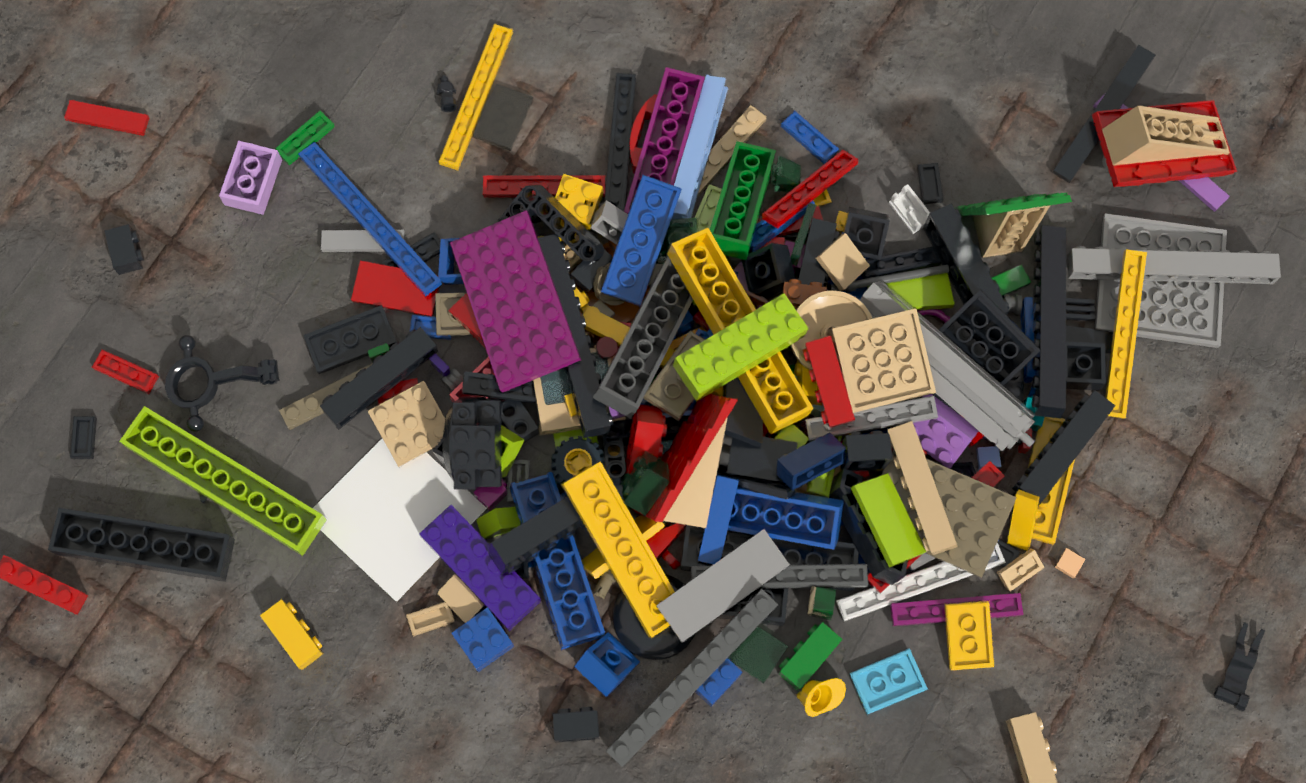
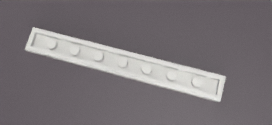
M998 543L994 548L985 571L1006 563ZM942 562L906 575L895 584L889 585L881 594L872 587L836 600V603L845 622L889 606L892 603H897L964 579L973 574Z

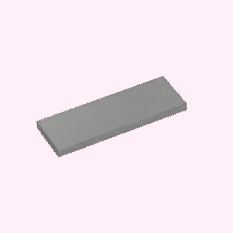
M763 529L656 605V607L680 641L683 642L790 564Z

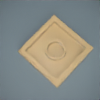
M846 233L841 234L816 257L840 291L845 290L870 266Z

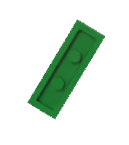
M319 111L277 146L275 150H278L281 158L290 166L299 158L298 153L312 143H317L335 127L334 123L323 112Z

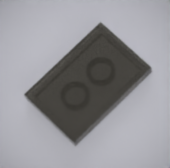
M496 84L473 137L511 151L531 107L533 97Z

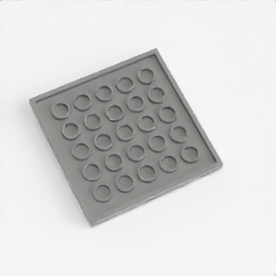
M1105 213L1102 222L1101 247H1106L1107 249L1125 247L1128 250H1136L1138 248L1157 250L1166 248L1168 251L1188 249L1194 252L1206 249L1209 252L1226 250L1227 230ZM1098 280L1095 330L1114 332L1120 280ZM1143 281L1136 337L1219 348L1221 346L1224 283Z

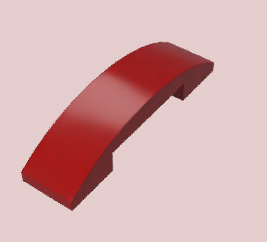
M656 94L650 97L642 106L632 127L630 163L633 174L636 172L642 148L637 147L645 120H651L658 96Z

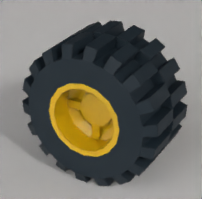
M578 436V439L569 437L568 441L563 440L561 445L555 448V453L552 454L551 458L552 473L557 484H563L598 462H601L605 468V458L602 449H599V445L596 442L592 443L591 439H583V436Z

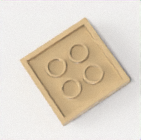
M424 381L368 411L398 467L435 448L440 439H443L445 417Z

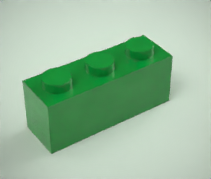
M823 622L819 627L815 624L807 633L810 636L804 643L801 640L793 649L795 655L791 659L786 657L779 665L782 669L779 675L797 691L804 686L843 640Z

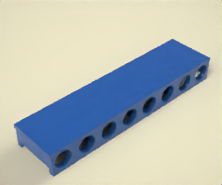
M552 472L522 482L511 483L509 487L520 524L561 501ZM573 536L566 540L563 538L559 539L555 547L548 551H545V549L541 550L538 553L539 556L532 560L561 650L602 638L605 633Z

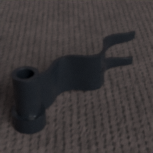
M1245 622L1237 637L1236 650L1226 670L1223 686L1218 685L1213 696L1218 700L1233 705L1235 709L1244 712L1249 702L1250 696L1245 694L1247 681L1256 664L1258 648L1265 633V630L1260 629L1250 646L1248 655L1245 656L1244 641L1248 628V623Z

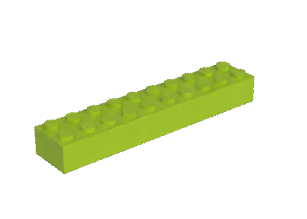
M145 406L119 441L127 449L301 556L305 554L327 521L321 513Z

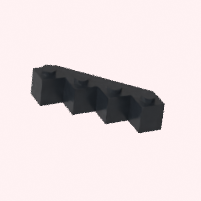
M844 468L833 477L829 498L844 501L841 520L865 564H867L872 577L893 585L905 577L908 560L892 567L888 566L851 490V487L862 483L863 476Z

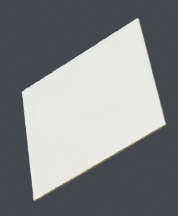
M383 438L313 507L314 510L321 513L327 519L321 531L396 602L440 558L425 543L419 533L450 505L470 525L487 508L468 490L454 489V481L447 471L427 452L398 467Z

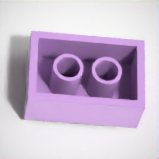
M238 141L219 195L225 206L264 215L282 162L278 150Z

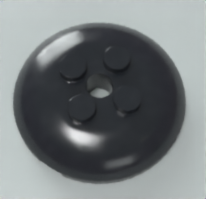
M665 574L675 592L685 586L679 579ZM622 590L615 600L612 615L615 633L626 649L641 658L649 660L671 658L687 648L696 634L694 633L688 639L681 642L669 626L654 637L649 638Z

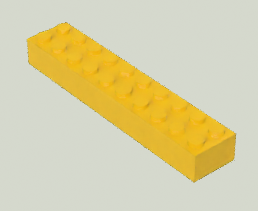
M709 228L671 244L667 255L713 335L756 310ZM781 352L776 353L738 376L770 434L806 418L814 409Z

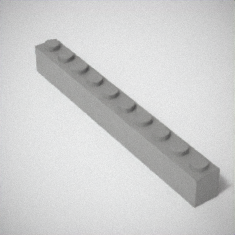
M1084 246L1072 248L1067 255L1068 279L1120 280L1123 254L1127 248L1107 249L1106 247H1096L1094 249H1086ZM1138 248L1135 250L1147 252L1143 281L1274 284L1281 277L1279 254H1271L1270 251L1259 253L1240 251L1238 253H1231L1229 250L1209 252L1206 249L1198 250L1197 252L1189 251L1188 249L1168 251L1166 248L1157 250Z

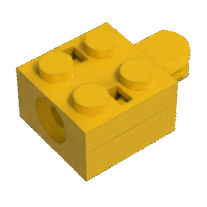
M563 174L555 198L586 229L591 230L590 227L595 212L598 210L604 193L603 186ZM561 218L560 221L562 227H564L565 224L563 218Z

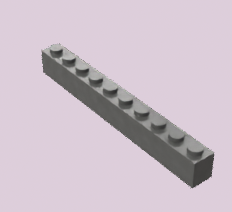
M760 589L607 748L606 752L623 767L778 604L763 589Z

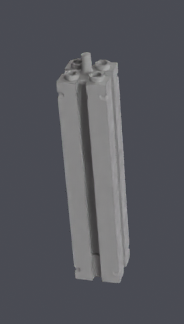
M882 280L873 282L860 299L870 312L872 318L914 309L897 293L889 289ZM918 313L936 394L987 439L994 442L1001 451L1006 447L1010 450L1019 439L1030 447L1035 440L1025 432L1035 422L1032 419L1035 413L1025 407L1018 398Z

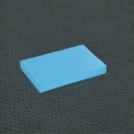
M910 648L849 674L867 715L928 690Z

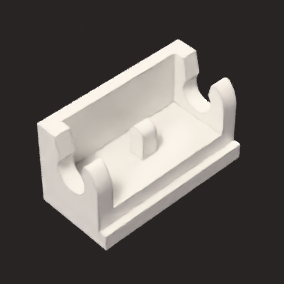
M908 184L902 188L899 194L895 193L888 203L912 235L923 228L930 213Z

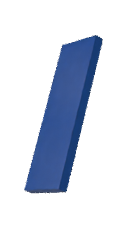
M642 175L601 293L641 306L679 199L681 188Z

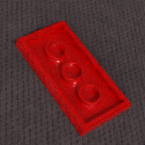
M360 260L351 301L377 307L382 305L383 308L433 317L436 306V293L439 292L440 286L425 296L400 268Z

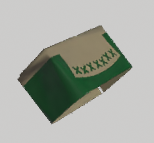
M812 586L807 615L831 621L836 589Z

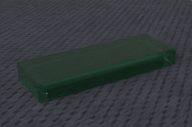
M809 203L791 254L792 265H798L815 213V204Z

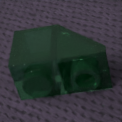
M778 156L777 164L773 163L771 184H774V191L790 192L800 184L801 166L782 156Z

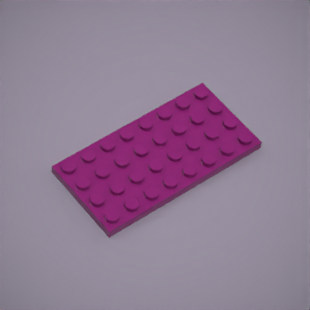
M527 210L450 242L499 389L502 393L581 361Z

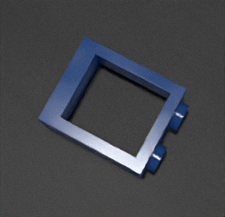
M459 238L441 239L438 278L444 285L464 284L461 274H453L455 256L450 242Z

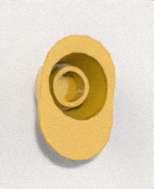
M838 678L823 682L812 680L807 682L802 691L797 693V698L805 707L807 715L814 717L836 708L845 696L846 687L844 682Z

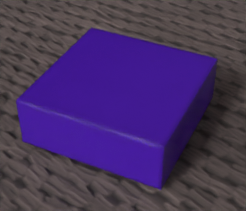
M437 354L429 358L431 365L443 377H447L450 374L449 366Z

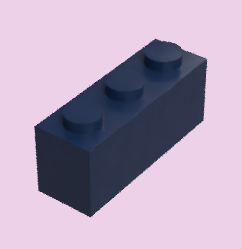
M829 432L777 459L776 474L791 490H794L845 463L846 448Z

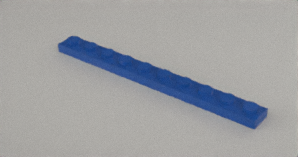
M315 142L298 153L301 160L425 296L442 285L441 280Z

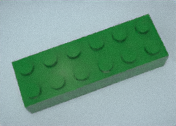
M736 141L710 227V232L724 255L747 260L773 169L776 150Z

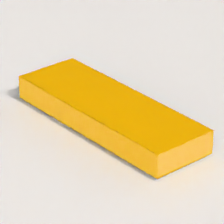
M1018 490L1007 544L1028 551L1040 497Z

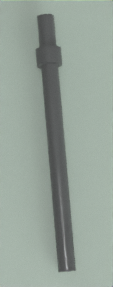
M942 265L854 280L843 291H856L857 288L869 287L873 282L881 280L886 284L949 273V266ZM835 284L829 285L830 291H840Z

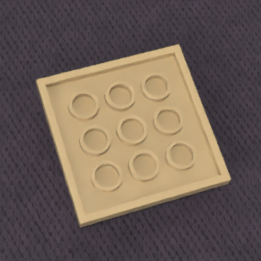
M916 308L831 329L853 413L936 393Z

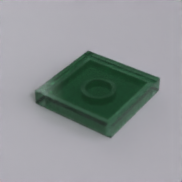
M757 626L732 652L728 659L764 684L788 646Z

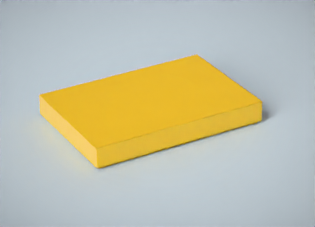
M989 601L944 604L949 669L963 670L994 667Z

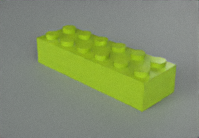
M784 293L675 357L673 367L695 400L698 401L800 340L806 335L809 328Z

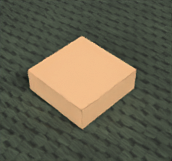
M1066 548L1055 568L1074 579L1085 559Z

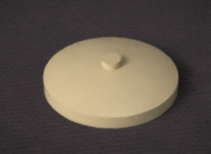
M841 291L817 293L806 299L796 310L809 329L803 338L791 344V349L797 360L805 368L811 370L810 361H805L802 350L806 349V342L831 336L836 352L832 328L873 318L866 306L850 294Z

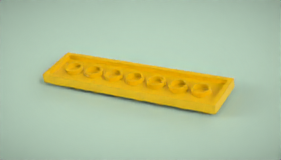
M598 462L561 485L648 637L652 638L670 626L656 605L675 593L605 468L601 462Z

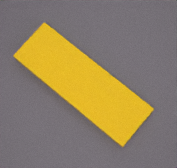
M1044 417L1042 427L1036 432L1028 467L1047 445L1054 433L1061 427L1065 419ZM1074 461L1038 506L1032 539L1052 545L1055 544Z

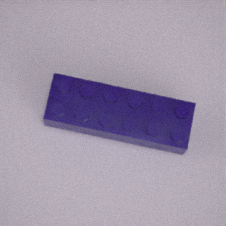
M452 505L446 508L419 533L425 543L465 583L480 601L489 608L491 613L508 631L513 629L541 602L540 597L515 571L511 574L508 572L500 573L488 554L490 545Z

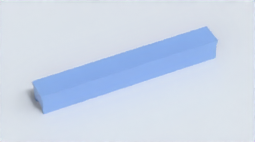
M709 75L705 77L674 186L682 190L670 223L690 224L728 91V87H724L726 78Z

